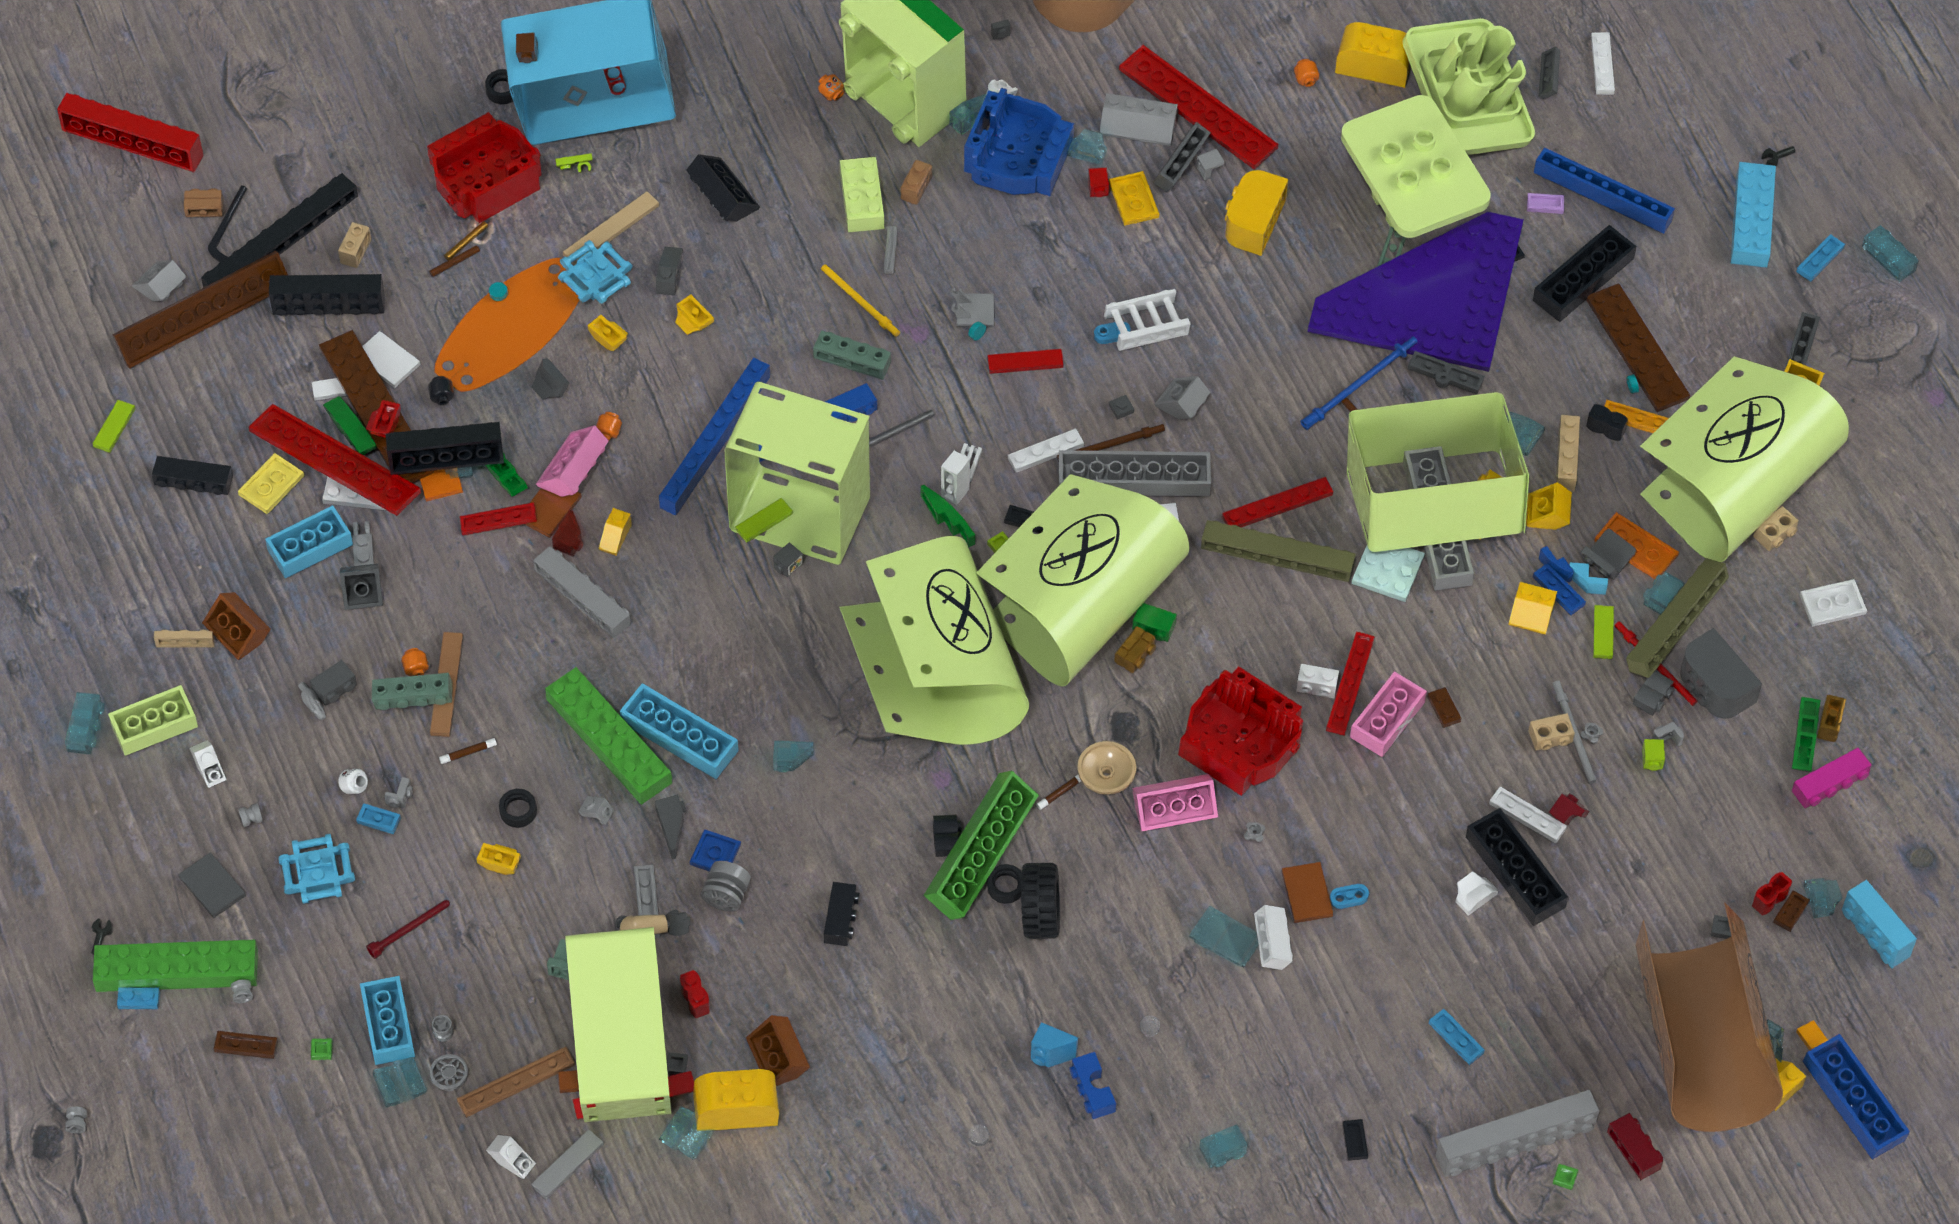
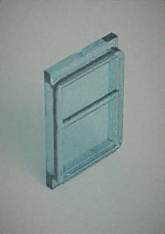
M1211 906L1208 907L1189 935L1195 943L1232 964L1243 968L1259 946L1256 931Z

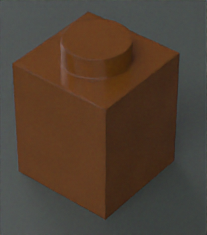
M535 33L516 34V55L519 63L537 61L538 42Z

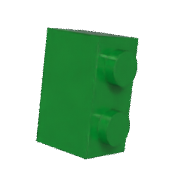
M1143 603L1135 614L1132 630L1138 626L1145 630V632L1155 636L1156 640L1168 642L1176 625L1177 614Z

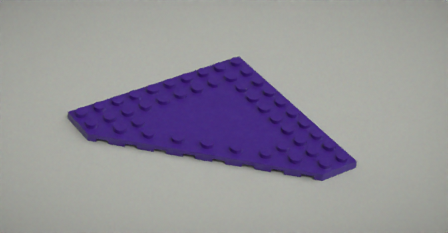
M1486 212L1316 297L1307 332L1395 351L1394 345L1396 343L1402 345L1414 336L1417 339V343L1406 351L1407 354L1413 355L1417 351L1447 363L1489 372L1524 219Z

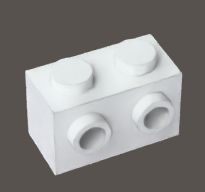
M1301 664L1296 692L1335 698L1339 670Z

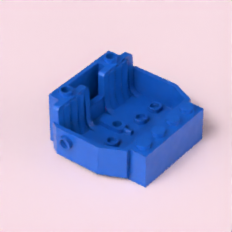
M1001 88L999 93L988 90L964 146V172L971 173V179L978 185L1009 194L1037 192L1051 196L1073 143L1074 123L1061 120L1062 117L1046 104L1025 99L1021 96L1007 94V89ZM989 121H990V127H989L988 130H986V128H987V126H988V124H989Z

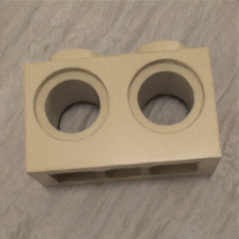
M352 222L338 250L341 264L358 268L371 242L369 227Z
M1782 506L1754 531L1753 537L1768 551L1774 547L1778 548L1784 542V539L1787 537L1791 538L1797 532L1798 520Z
M1568 713L1530 721L1529 734L1535 751L1541 749L1548 750L1559 745L1566 746L1573 742L1575 732Z

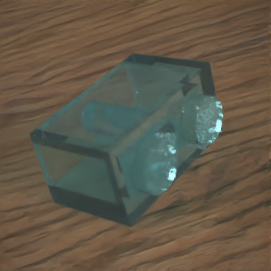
M1236 1124L1201 1139L1199 1149L1209 1168H1213L1215 1166L1221 1167L1229 1160L1242 1158L1247 1153L1248 1144Z

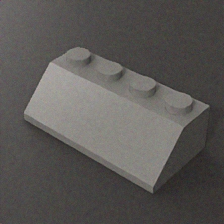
M1106 93L1099 135L1171 146L1178 104Z

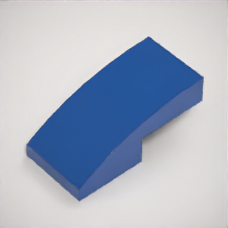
M1547 546L1541 548L1539 554L1541 563L1543 565L1548 563L1566 582H1571L1574 571L1565 558L1562 557L1557 560Z

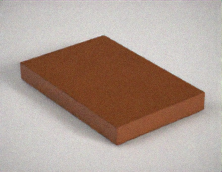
M541 488L530 502L535 503L537 522L525 525L551 538L581 499V493L576 492L573 495L561 497Z
M1320 862L1282 868L1281 872L1294 923L1333 917V910Z

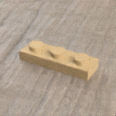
M208 630L154 631L156 647H214L215 643L213 632Z

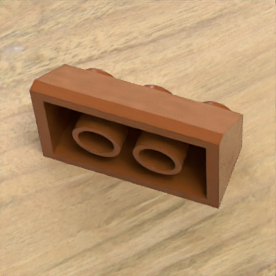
M235 592L220 593L202 622L237 660L242 659L261 645L271 630Z
M771 1015L746 1037L759 1069L773 1072L775 1074L776 1086L797 1079L810 1068L788 1017Z

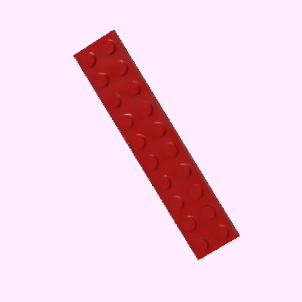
M1142 45L1119 65V70L1160 101L1178 104L1177 113L1193 125L1196 122L1211 132L1210 138L1255 170L1278 149V143L1146 46Z
M274 404L268 407L249 426V432L396 516L421 493L420 487L397 474L391 475L390 470Z

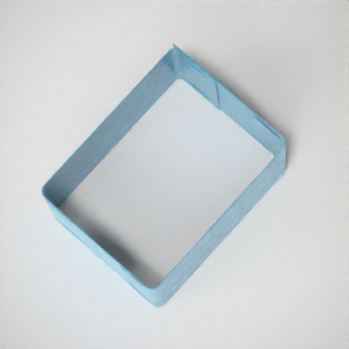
M604 0L507 18L501 21L509 90L526 139L531 145L667 121L676 117L667 52L652 0ZM535 33L538 42L537 61L519 63L516 55V34ZM614 67H620L626 89L622 94L614 95L611 93L603 69L610 68L608 69V76L610 78H617L620 71ZM619 82L613 86V91L620 92L625 88V85ZM572 85L587 92L579 106L563 100ZM573 90L568 98L577 102L582 94Z

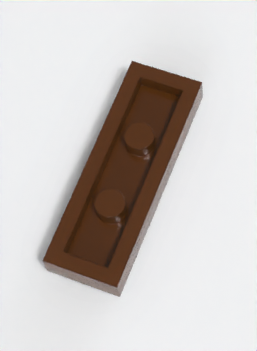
M217 1031L214 1052L274 1059L278 1039L277 1037Z

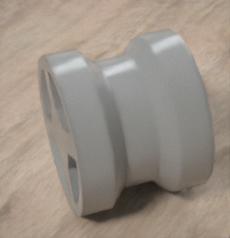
M237 980L231 984V990L234 992L233 1001L235 1003H246L253 999V994L250 991L251 982L249 980Z

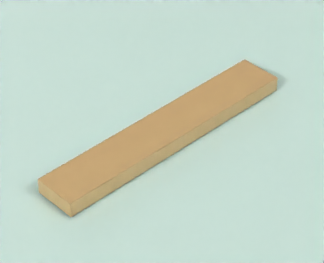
M645 192L564 250L563 255L568 257L583 247L584 243L588 240L592 241L594 246L599 249L604 242H610L659 207V202L651 194ZM575 260L574 262H572V264H573V265H576V264H577V260Z

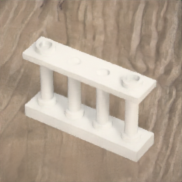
M1175 289L1164 290L1160 293L1117 303L1112 302L1106 305L1105 319L1113 317L1120 331L1117 341L1119 351L1188 335L1190 329L1189 319H1179L1172 304L1175 300ZM1165 305L1172 322L1162 323L1155 307ZM1148 309L1155 326L1146 328L1138 311ZM1131 313L1138 330L1127 331L1121 315Z

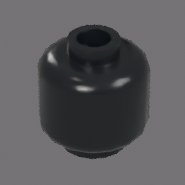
M434 377L428 384L432 402L438 403V405H446L454 397L452 382L446 377Z

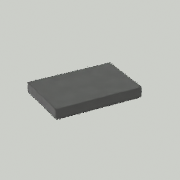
M211 852L178 874L180 880L213 918L246 896L242 888Z

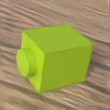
M1644 739L1642 746L1643 769L1651 771L1663 769L1665 762L1663 739Z

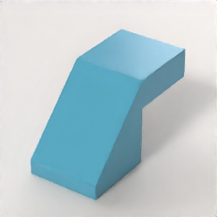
M1570 562L1569 565L1574 571L1572 580L1586 593L1606 595L1608 578L1589 577V564Z

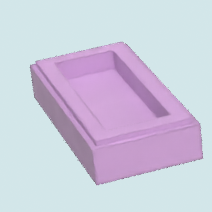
M1528 193L1527 212L1563 214L1564 195Z

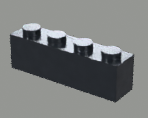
M157 456L152 478L154 485L159 487L167 486L179 490L188 489L196 492L228 495L233 473L231 466Z

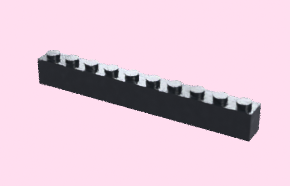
M343 173L332 178L324 187H320L313 195L305 198L301 204L292 208L285 216L277 219L274 224L262 230L254 239L249 240L246 245L239 250H235L231 256L219 262L211 271H207L201 277L203 288L274 251H277L279 255L357 198L356 185Z

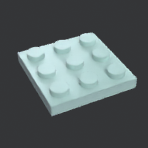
M1366 546L1351 584L1406 602L1425 553L1412 548L1373 552Z

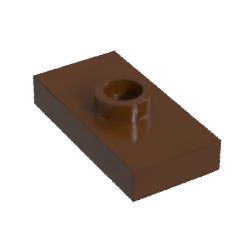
M1793 890L1773 923L1791 932L1808 906L1810 899Z

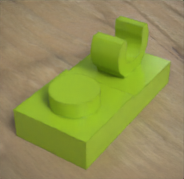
M592 153L556 158V167L565 170L570 169L571 165L579 163L577 166L579 173H581L582 165H586L588 171H591V164L589 162L593 160Z

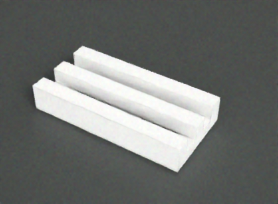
M964 443L961 453L966 454V451H968L967 457L970 460L973 453L976 454L970 469L971 482L982 453V448L978 447L977 449L973 445L969 447L968 444Z

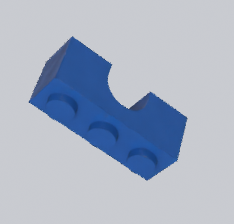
M1092 1052L1072 1059V1067L1069 1068L1072 1078H1076L1078 1082L1077 1090L1079 1095L1085 1099L1084 1107L1087 1114L1090 1113L1092 1119H1096L1116 1112V1102L1110 1087L1095 1088L1091 1084L1093 1080L1101 1078L1102 1068L1096 1053Z

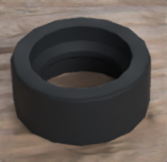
M499 69L491 72L485 80L486 95L489 100L500 105L513 102L510 90L500 93L492 89V86L497 82H508L507 70Z
M516 788L507 791L499 802L501 819L511 827L521 828L529 825L537 813L534 796L525 789ZM523 800L529 804V811L521 816H512L507 813L506 807L512 801Z
M1002 864L995 867L987 879L988 893L991 898L1003 904L1019 900L1021 897V870L1010 864ZM1008 875L1015 878L1018 885L1011 892H1001L995 888L994 882L998 877Z

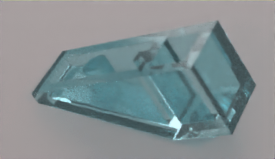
M986 94L964 101L951 110L949 125L961 135L970 130L974 125Z

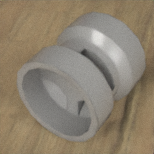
M258 803L252 804L249 809L245 807L238 808L243 827L250 826L251 822H263Z
M446 1015L436 1016L432 1021L433 1035L438 1041H448L453 1036L452 1021Z
M82 1107L67 1108L66 1117L68 1121L65 1123V1130L74 1134L85 1132L86 1123L84 1119L87 1117V1110Z

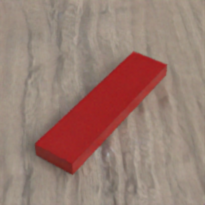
M1062 349L991 354L987 356L989 374L1063 368L1064 366Z
M534 502L460 516L462 535L537 522Z

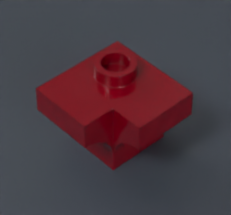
M1569 793L1568 795L1561 794L1548 813L1563 824L1569 825L1573 818L1577 816L1586 818L1590 811L1578 802L1579 799Z

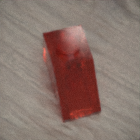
M569 509L554 534L552 543L553 549L574 557L576 552L581 550L583 541L574 512Z

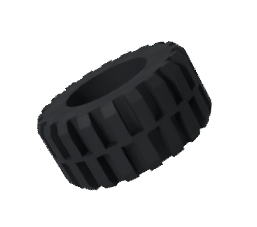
M1026 863L1022 866V923L1024 936L1028 939H1052L1059 936L1060 888L1058 868L1054 863Z

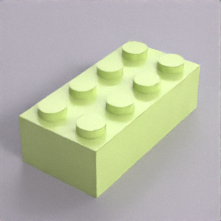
M876 157L840 160V176L848 232L884 229V212Z
M182 685L108 713L111 726L125 756L198 727L195 714Z

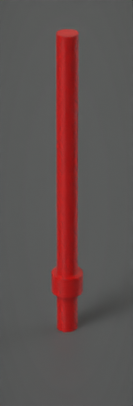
M1618 621L1614 627L1623 635V639L1628 644L1631 643L1635 647L1639 641L1636 638L1637 635L1632 630L1629 631ZM1662 664L1657 667L1656 670L1660 674L1674 681L1673 687L1692 706L1698 702Z

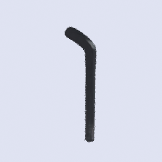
M243 185L240 186L208 245L210 255L218 262L228 258L217 250V246L247 191V188Z

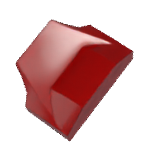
M382 400L380 407L372 412L366 429L371 431V434L386 438V433H393L395 431L401 405Z

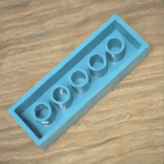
M1739 162L1736 174L1731 264L1766 268L1768 266L1771 251L1776 166Z
M643 683L620 710V716L634 731L714 779L719 777L739 751L736 738Z

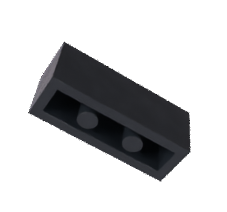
M833 882L824 929V943L848 946V940L853 938L854 928L851 927V923L856 921L857 910H854V906L859 904L860 893L857 892L855 884Z

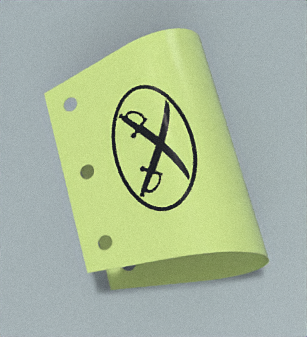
M1734 356L1640 445L1641 448L1668 466L1640 495L1697 553L1704 558L1723 562L1844 445L1849 434L1846 414L1839 403L1826 390L1814 382ZM1737 370L1744 372L1741 377H1734L1732 374ZM1699 405H1706L1708 407L1704 412L1696 410ZM1668 439L1671 441V444L1663 447L1660 445V442ZM1661 491H1669L1671 497L1663 499L1660 496Z
M1070 474L976 574L1007 595L993 609L1004 639L1044 678L1058 686H1066L1186 558L1189 553V541L1180 522L1166 508L1154 500L1133 491ZM1071 489H1079V494L1076 496L1068 494ZM1035 527H1043V532L1040 534L1032 532ZM999 565L1007 566L1006 571L998 573L996 568ZM1007 614H1013L1016 620L1013 623H1007L1004 617Z
M945 536L866 561L881 602L842 606L839 608L885 731L933 741L968 745L997 739L1015 729L1026 716L1029 709V701L981 578L976 574L977 568L966 541L957 536ZM887 568L893 569L895 576L887 577L884 574V570ZM856 618H862L866 625H858ZM879 665L882 667L883 674H878L874 670V666ZM896 713L900 715L902 721H894L892 718V714Z

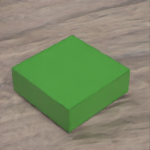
M332 1038L311 1040V1060H332Z
M1558 1164L1553 1184L1572 1190L1578 1169Z

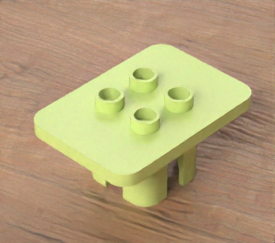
M1472 19L1412 27L1403 38V47L1422 95L1434 100L1467 155L1527 146L1535 135V129L1518 87L1526 75L1525 66L1522 60H1518L1511 69L1507 59L1516 45L1511 32L1502 26H1494L1486 19Z
M1417 95L1350 120L1343 125L1341 132L1342 143L1372 190L1371 194L1375 203L1381 205L1386 213V221L1389 226L1393 227L1394 231H1397L1401 236L1407 238L1417 237L1480 213L1489 206L1491 197L1489 188L1436 103L1430 97Z

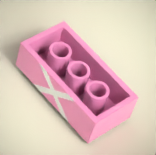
M1394 671L1351 726L1350 738L1383 757L1423 706L1427 691Z

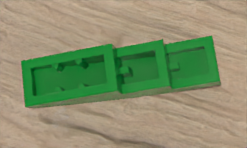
M340 396L323 404V407L340 433L344 434L350 445H353L358 453L364 455L376 449V444L365 427Z
M503 452L504 463L485 466L507 493L513 497L528 487L526 482L517 474L515 467L506 459Z
M921 485V498L936 523L945 522L953 536L960 533L966 541L968 548L975 545V534L965 519L939 494L926 485Z
M1801 697L1792 760V769L1812 771L1821 702L1819 699Z

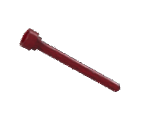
M448 900L442 901L380 942L373 941L366 945L367 951L372 958L376 959L382 955L385 947L449 907L450 902Z

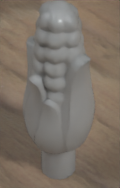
M301 682L298 687L302 691V701L319 720H324L326 718L324 706L321 704L317 694L313 689L308 688L305 682Z

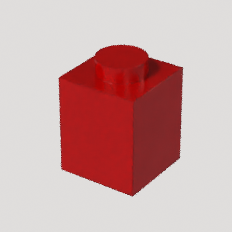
M1107 167L1088 169L1090 197L1108 196Z

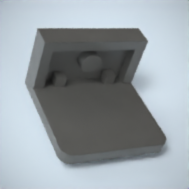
M1607 529L1591 549L1585 546L1581 552L1586 563L1590 566L1594 564L1599 568L1598 572L1606 578L1609 576L1614 580L1636 554V548L1611 529Z

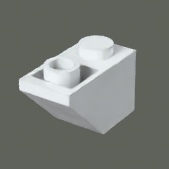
M208 740L190 748L195 763L208 788L226 780L214 748Z
M498 1135L486 1150L498 1164L522 1179L527 1176L536 1164L511 1136Z

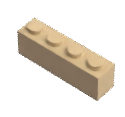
M1561 415L1558 431L1556 482L1569 491L1574 492L1577 482L1580 416Z

